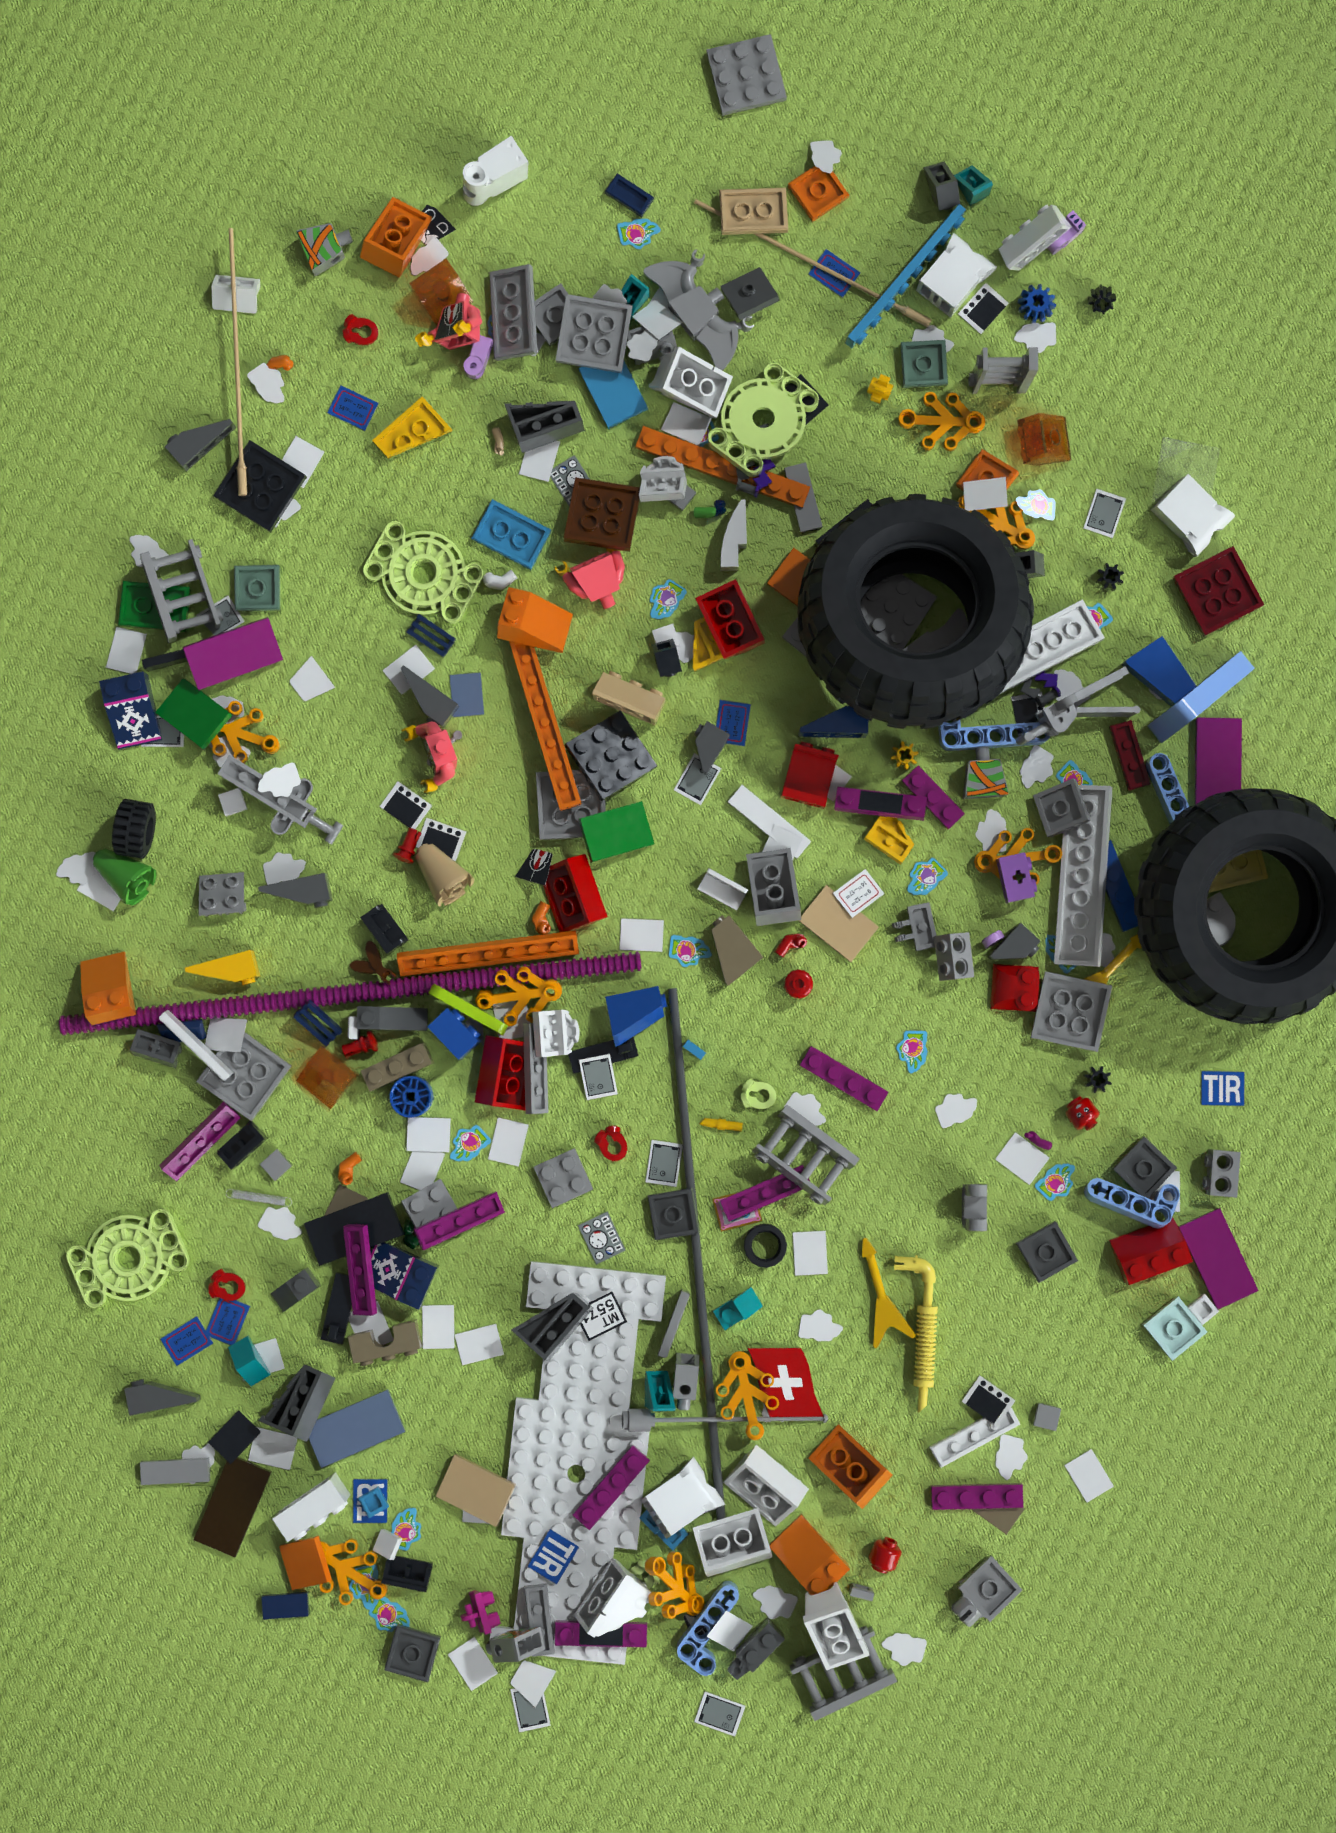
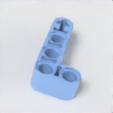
M1100 1178L1092 1179L1084 1189L1085 1197L1089 1201L1157 1229L1163 1228L1171 1221L1180 1198L1179 1189L1172 1184H1166L1159 1189L1154 1201ZM1094 1186L1098 1187L1099 1193L1097 1195L1094 1194ZM1109 1190L1110 1192L1107 1194L1106 1199H1104L1105 1192ZM1163 1191L1170 1192L1173 1196V1200H1165L1163 1197ZM1112 1195H1120L1122 1204H1116L1112 1200ZM1134 1203H1140L1143 1206V1213H1138L1134 1210ZM1155 1212L1163 1213L1165 1221L1159 1222L1155 1218Z
M724 1581L719 1585L704 1605L703 1611L696 1616L677 1643L678 1657L703 1676L711 1675L716 1668L714 1654L705 1647V1644L710 1639L707 1635L725 1611L730 1612L739 1599L738 1587L732 1581ZM731 1589L733 1596L728 1595L723 1605L721 1601L725 1597L724 1590L730 1591ZM712 1607H718L721 1613L713 1617L708 1611ZM697 1626H705L707 1632L703 1635L696 1634L694 1630ZM685 1644H690L694 1649L691 1653H684L681 1651V1647ZM708 1658L712 1663L709 1667H702L699 1664L700 1660Z

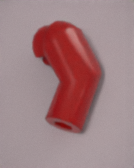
M799 933L785 935L774 952L784 958L790 948H804L807 945V939Z

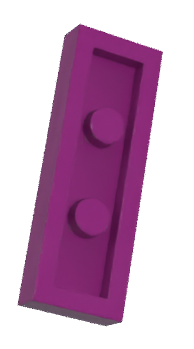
M919 765L901 781L915 796L927 797L926 808L947 829H950L965 814Z

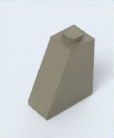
M722 915L712 923L714 928L711 932L725 984L729 986L760 961L763 956L730 916L724 918Z

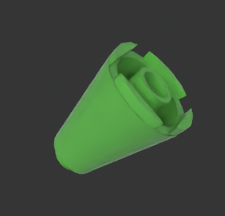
M107 848L97 851L93 857L95 869L127 905L133 906L139 903L149 893L146 890L149 884L154 885L156 870L147 864L127 856L117 855L114 851Z

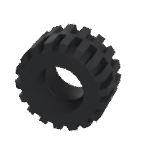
M130 799L122 800L117 809L112 829V847L115 854L144 859L148 854L156 825V812L153 803Z

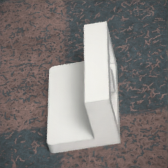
M216 275L211 285L212 308L215 310L232 311L231 276ZM235 277L237 312L255 314L257 312V294L260 289V279Z
M709 868L697 889L736 911L748 889Z

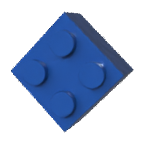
M446 1008L427 1027L458 1060H463L482 1042L478 1038L481 1034L474 1026H467L463 1022L466 1018L457 1009Z

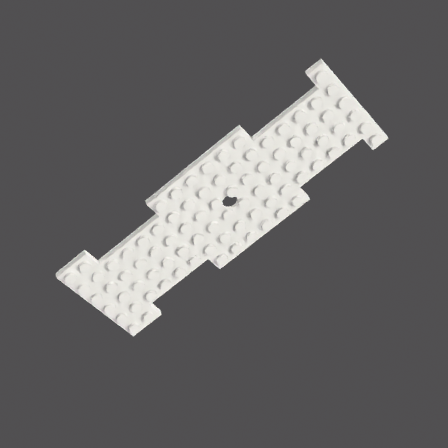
M531 1261L526 1307L547 1309L573 1292L578 1293L588 1303L613 1292L627 1322L588 1341L581 1325H579L550 1360L543 1359L539 1399L516 1397L507 1480L515 1483L516 1486L503 1513L501 1535L522 1537L524 1540L514 1627L496 1626L491 1629L490 1639L507 1631L528 1628L524 1586L547 1583L555 1654L542 1656L625 1665L627 1647L555 1646L556 1620L577 1621L574 1614L613 1558L614 1547L637 1550L640 1527L639 1517L641 1516V1500L643 1498L646 1466L590 1530L573 1516V1513L632 1445L647 1456L649 1432H628V1430H622V1411H628L630 1405L638 1321L641 1319L661 1322L666 1275ZM573 1465H580L585 1470V1478L580 1482H573L568 1477V1469ZM550 1529L579 1546L557 1584L528 1567ZM522 1641V1642H517V1643H518V1646H519V1647H522L523 1644H524V1641Z

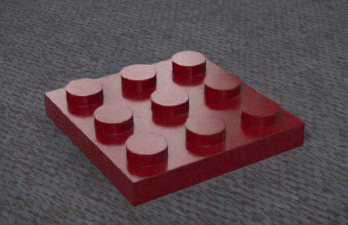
M1234 546L1172 577L1203 637L1265 605Z

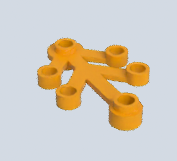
M927 392L924 395L923 403L928 407H932L940 416L916 415L913 410L905 409L898 418L899 425L905 429L912 428L914 425L939 426L931 435L923 438L921 445L924 450H932L936 441L953 426H958L962 428L953 437H947L944 441V448L947 451H954L958 443L968 433H979L985 426L984 416L978 411L970 412L959 400V396L953 392L946 396L945 403L948 407H954L962 417H954L941 404L934 392ZM932 396L934 401L930 403L926 400V397ZM954 397L956 402L950 403L948 398ZM909 417L911 422L908 424L904 423L903 418ZM970 420H976L978 425H970ZM931 440L932 446H926L924 441ZM947 441H953L955 446L948 447Z
M962 495L958 500V505L960 508L965 509L964 495ZM1013 501L1009 506V512L1014 517L1016 528L1009 524L1004 507L995 508L996 515L986 509L976 510L988 518L990 526L996 531L1001 530L1010 535L1007 538L1010 540L1011 545H1015L1019 549H1029L1033 546L1035 535L1031 529L1025 526L1022 516L1023 510L1019 508L1020 511L1013 509V506H1018L1016 501ZM1021 535H1025L1028 540H1023Z
M238 701L230 702L228 707L225 708L235 716L240 715L243 711V707ZM239 705V710L233 712L232 706ZM258 708L252 709L247 716L225 724L220 732L225 733L234 752L233 757L237 759V755L240 753L245 755L241 761L244 764L248 760V755L242 750L237 738L260 745L267 754H275L280 748L278 739L273 735L262 737L241 729L263 720L264 714ZM255 712L260 713V717L258 719L253 718V714ZM216 735L211 741L213 745L212 751L217 757H223L227 753V748L220 742L218 735ZM268 740L274 742L272 747H266ZM218 746L224 748L222 753H216Z
M1024 828L1020 832V837L1006 855L996 856L1003 845L1009 843L1012 839L1009 831H1001L998 834L997 841L989 851H981L975 856V868L982 873L991 872L1000 879L996 859L1018 854L1024 845L1034 838V831L1031 828ZM1024 831H1029L1031 833V837L1029 839L1024 838ZM1002 833H1006L1009 836L1008 841L1001 839ZM1050 845L1044 851L1027 852L1026 857H1030L1031 861L1046 860L1048 863H1056L1062 858V850L1057 845ZM1050 850L1056 853L1054 859H1051L1048 856V852ZM982 858L989 860L988 866L981 864ZM1030 871V875H1034L1036 877L1037 885L1040 880L1039 875L1035 872Z
M525 966L518 969V980L521 982L529 981L537 988L529 989L509 976L507 971L499 970L496 972L495 982L498 985H507L515 991L493 994L490 990L483 989L477 993L475 1002L479 1008L489 1009L493 1004L517 1001L511 1011L506 1012L504 1016L505 1024L514 1026L517 1023L518 1015L530 999L540 997L535 1006L529 1008L526 1013V1019L533 1023V1017L529 1014L542 1011L548 1001L558 1000L562 994V987L556 980L549 979L544 981ZM526 972L528 976L523 977L520 973ZM503 975L506 979L500 980L498 976ZM553 989L554 993L550 994L547 992V990ZM486 999L488 1003L484 1004L480 1000ZM513 1016L515 1020L510 1021L507 1017Z
M738 1351L729 1358L730 1371L724 1381L716 1387L717 1395L719 1397H726L730 1392L729 1387L735 1378L739 1377L740 1386L728 1405L722 1408L721 1416L725 1420L732 1419L735 1409L743 1398L749 1423L746 1427V1434L751 1440H759L764 1435V1428L757 1421L752 1396L766 1404L769 1410L777 1409L779 1400L775 1396H769L750 1384L747 1373L760 1380L762 1386L766 1388L773 1385L774 1378L771 1374H765L752 1366L751 1359L747 1353ZM739 1358L744 1360L742 1367L736 1366V1360ZM765 1376H769L772 1379L769 1385L763 1383ZM721 1386L727 1388V1393L724 1395L718 1392ZM770 1399H775L777 1405L773 1408L768 1406ZM725 1409H731L732 1415L730 1417L723 1415ZM753 1426L759 1428L758 1435L751 1434L750 1430Z
M351 1538L344 1543L331 1546L326 1542L320 1541L327 1565L329 1564L336 1570L341 1593L339 1595V1602L342 1605H349L353 1600V1593L349 1589L347 1576L367 1588L370 1596L374 1599H381L386 1595L388 1586L381 1584V1579L373 1581L352 1568L364 1564L367 1566L374 1565L378 1559L376 1552L368 1551L364 1555L340 1560L333 1555L345 1551L349 1554L356 1552L359 1546L357 1540ZM349 1542L355 1544L354 1550L348 1549L347 1544ZM367 1555H373L374 1561L368 1562L366 1559ZM329 1581L331 1584L330 1589H325L323 1584H320V1590L324 1593L331 1592L334 1588V1581ZM374 1587H380L382 1592L380 1594H376L374 1592ZM348 1594L350 1600L344 1601L342 1595Z
M669 1552L667 1555L668 1564L673 1566L674 1578L665 1570L666 1563L662 1557H650L645 1562L646 1572L649 1575L658 1576L670 1588V1590L664 1592H651L648 1598L650 1605L661 1606L663 1602L679 1597L683 1601L682 1603L677 1605L665 1604L662 1607V1616L668 1619H673L676 1615L683 1612L690 1616H696L703 1611L704 1599L696 1593L695 1568L690 1564H683L681 1566L682 1555L680 1552ZM683 1578H686L687 1591L684 1589Z

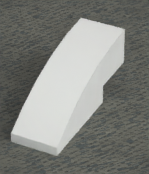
M746 500L739 502L727 525L721 550L720 571H738V549L747 547Z

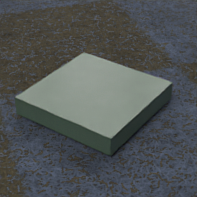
M945 340L901 342L903 388L948 385Z
M279 565L234 566L235 611L281 610Z

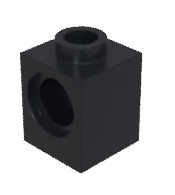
M673 639L651 644L660 677H671L678 672H682Z

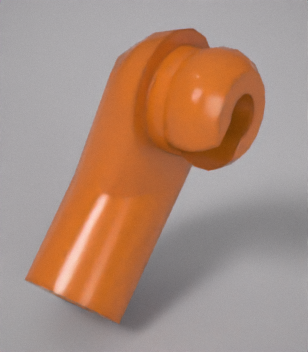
M280 355L272 357L266 365L269 369L277 370L278 368H283L289 371L294 363L290 360L289 356Z
M540 901L532 916L534 927L541 935L548 934L551 930V926L546 919L550 905Z
M354 1152L339 1164L338 1179L343 1185L352 1183L353 1167L362 1161L357 1152Z

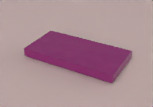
M268 617L182 647L198 690L283 660Z
M1196 718L1195 804L1217 793L1241 789L1242 718Z
M1216 1208L1178 1226L1217 1310L1259 1291L1220 1208Z

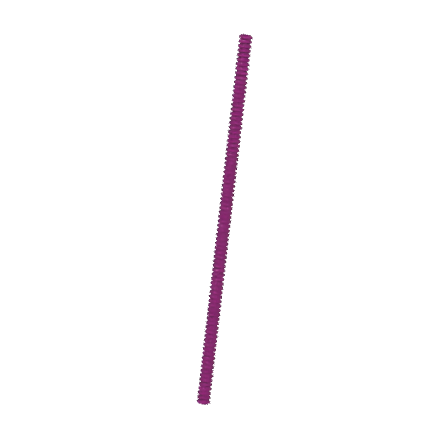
M638 951L635 954L629 952L628 955L621 953L620 956L618 954H614V956L609 954L607 957L601 955L600 958L593 956V959L586 957L585 960L583 958H579V960L573 958L572 961L566 959L565 962L558 960V963L551 961L549 964L548 962H544V964L538 962L537 965L530 963V966L523 964V966L528 967L533 974L543 980H557V978L564 980V977L571 979L573 976L574 978H578V976L584 978L585 975L592 977V974L599 976L600 973L606 975L609 972L611 975L613 972L619 974L620 971L627 973V970L634 972L635 969L637 971L642 969L640 953ZM511 965L509 968L502 966V969L495 967V970L488 968L486 971L485 969H481V971L475 969L474 972L467 970V973L460 971L459 974L457 972H453V974L448 972L446 975L440 973L439 976L432 974V977L425 975L423 978L422 976H418V978L412 976L411 979L404 977V980L397 978L396 981L390 979V985L377 980L376 983L369 981V984L362 982L361 985L359 983H355V985L349 983L348 986L341 984V987L334 985V988H331V986H327L325 989L324 987H320V989L314 987L313 990L306 988V991L299 989L298 992L296 990H292V992L287 990L285 993L278 991V994L271 992V995H268V993H264L262 996L261 994H257V996L251 994L250 997L243 995V998L236 996L235 999L233 997H229V999L224 997L221 1000L215 998L214 1001L208 999L207 1002L201 1000L199 1003L198 1001L193 1003L188 1001L186 1004L180 1002L179 1005L173 1003L172 1006L170 1004L165 1006L161 1004L158 1007L152 1005L151 1008L149 1006H145L144 1009L138 1007L134 1016L96 1025L90 1024L85 1017V1013H82L81 1016L75 1014L74 1017L72 1015L67 1017L63 1015L59 1018V1030L64 1036L67 1033L73 1035L74 1032L80 1034L81 1031L88 1033L89 1030L90 1032H95V1030L100 1032L102 1029L108 1031L109 1028L115 1030L116 1027L123 1029V1027L130 1028V1026L136 1028L137 1025L143 1027L144 1024L151 1026L152 1023L153 1025L158 1023L164 1024L159 1020V1017L167 1010L178 1020L191 1021L193 1019L200 1020V1018L206 1020L207 1017L214 1019V1016L217 1018H221V1016L226 1018L228 1015L234 1017L235 1014L242 1016V1013L249 1015L250 1012L252 1014H256V1012L261 1014L263 1011L270 1013V1010L277 1012V1009L280 1011H284V1009L291 1010V1008L297 1010L298 1007H302L309 999L318 1007L319 1005L324 1007L326 1004L332 1006L333 1003L340 1005V1002L347 1004L349 1001L350 1003H354V1001L360 1003L361 1000L368 1002V999L375 1001L376 998L378 1000H382V998L387 1000L389 997L395 999L396 996L403 998V995L410 997L411 994L413 996H417V994L423 996L424 993L430 995L428 992L433 983L449 992H452V990L458 992L459 989L466 991V988L473 990L474 987L476 989H480V987L485 989L487 986L494 988V985L501 987V985L495 982V975L499 970L507 971L509 976L522 984L517 978L520 965H516V967ZM526 972L520 973L523 977L528 976ZM503 975L498 976L500 980L506 979Z

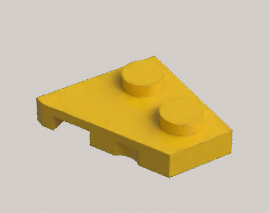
M704 617L694 621L693 670L695 672L723 659Z
M879 816L864 838L865 841L900 865L914 846L910 836L906 834L902 822L894 817Z

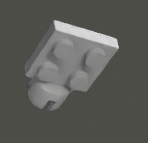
M989 1555L957 1586L962 1594L952 1605L951 1609L968 1627H971L982 1617L991 1622L1022 1589L998 1562Z

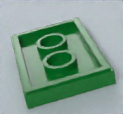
M123 581L118 620L119 626L163 630L148 583ZM173 586L166 588V591L162 593L165 600L169 599V601L190 596L191 588ZM189 605L174 609L173 612L169 613L171 620L179 622L188 619Z
M184 678L155 712L203 750L206 749L232 717L230 712Z
M642 801L578 819L590 863L655 844Z

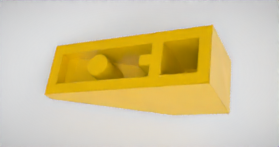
M253 950L185 967V972L238 983L242 982V985L255 983V978L261 977Z

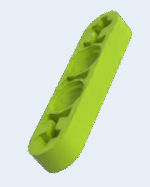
M434 983L428 992L433 997L502 1036L508 1028V1025Z

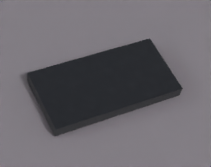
M389 1192L304 1223L319 1266L346 1256L343 1226L347 1224L368 1225L370 1247L404 1235Z

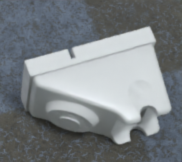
M675 347L674 351L660 357V365L654 380L649 384V388L660 391L662 395L698 410L711 418H717L733 376L713 367V365L680 347Z
M612 1558L574 1614V1617L587 1634L594 1638L595 1636L599 1637L609 1631L620 1628L624 1623L634 1618H643L647 1612L644 1606L649 1603L648 1598L651 1591L643 1581L624 1568L619 1561Z
M837 1582L834 1583L831 1589L815 1595H809L808 1592L805 1593L804 1624L826 1671L870 1656L868 1647Z

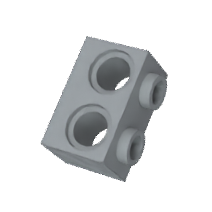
M969 932L934 936L939 981L974 977Z
M1209 1149L1208 1154H1205L1204 1166L1207 1167V1176L1203 1178L1205 1194L1237 1198L1241 1152ZM1223 1155L1226 1158V1165L1223 1168H1219L1217 1159ZM1222 1178L1225 1186L1222 1190L1218 1191L1215 1187V1182L1217 1179Z

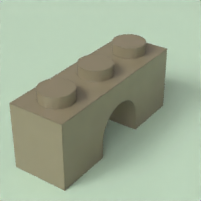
M421 1043L361 1070V1074L369 1091H374L401 1077L432 1065L434 1061L426 1044Z
M417 1319L395 1324L392 1327L394 1339L388 1345H382L375 1340L373 1329L350 1334L348 1340L353 1364L360 1362V1366L374 1363L373 1359L381 1357L382 1361L396 1358L395 1354L404 1352L405 1356L418 1353L417 1349L422 1347Z

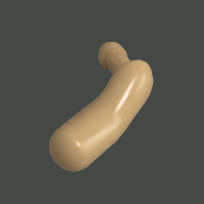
M494 427L492 429L495 439L494 452L503 455V435L499 427Z

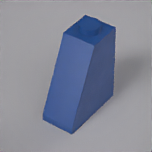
M659 986L605 997L615 1046L623 1044L664 1017L663 1008L667 1007L665 994H660Z

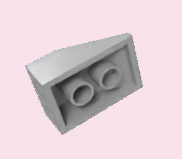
M791 848L746 854L756 925L763 926L801 920Z

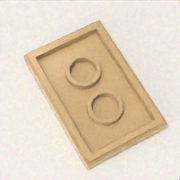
M786 188L719 190L721 235L788 233Z
M826 885L803 913L801 920L798 921L849 962H852L879 926L861 912L852 918L833 894L835 891Z
M455 1454L436 1497L496 1527L501 1520L516 1484Z

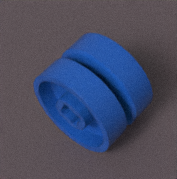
M407 1076L399 1079L390 1091L391 1106L399 1115L412 1118L423 1115L430 1109L433 1103L434 1095L431 1085L425 1079L418 1076ZM410 1092L415 1093L414 1101L409 1100Z

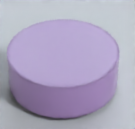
M1001 930L995 931L984 938L982 944L988 949L1003 940L1005 936Z

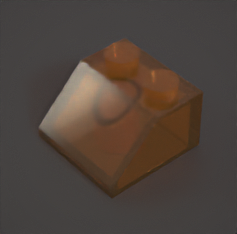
M444 259L409 283L412 292L436 326L439 323L442 309L455 304L457 294L464 293L469 295L458 274L447 259ZM470 296L469 304H472L473 300Z
M1037 413L1017 420L1023 464L1044 465L1071 461L1066 418L1064 416Z
M321 1046L306 1064L296 1081L332 1109L360 1074L326 1046Z

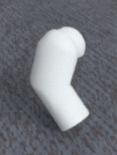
M509 570L503 576L493 575L491 572L483 576L485 585L496 590L505 589L517 579L512 570Z

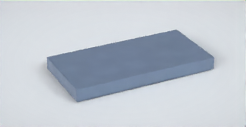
M387 1389L317 1419L309 1440L322 1468L402 1434L406 1430L391 1394Z

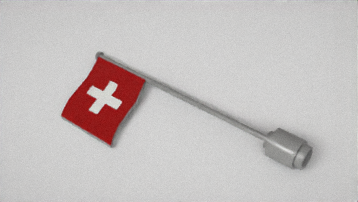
M747 1348L755 1367L765 1374H771L774 1378L773 1385L768 1388L762 1386L760 1380H758L759 1389L769 1396H775L779 1400L777 1409L769 1410L766 1407L769 1417H757V1421H823V1423L828 1421V1416L822 1413L815 1396L809 1364L801 1348ZM769 1376L763 1378L765 1385H769L772 1382ZM775 1399L768 1401L769 1407L773 1408L777 1405ZM648 1408L622 1411V1430H628V1432H650L651 1427H655V1422L748 1421L747 1417H733L730 1420H725L722 1417L655 1418V1413H651Z

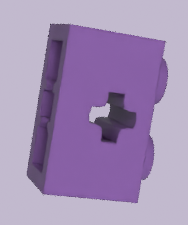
M1025 852L996 859L1005 903L1035 897L1034 892H1037V885L1035 879H1031L1029 870H1032V863L1030 857H1026ZM1016 871L1018 875L1023 876V879L1019 880L1020 884L1012 878V876L1016 875Z

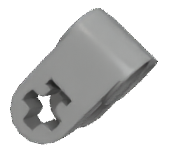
M963 1184L962 1226L967 1231H987V1184Z

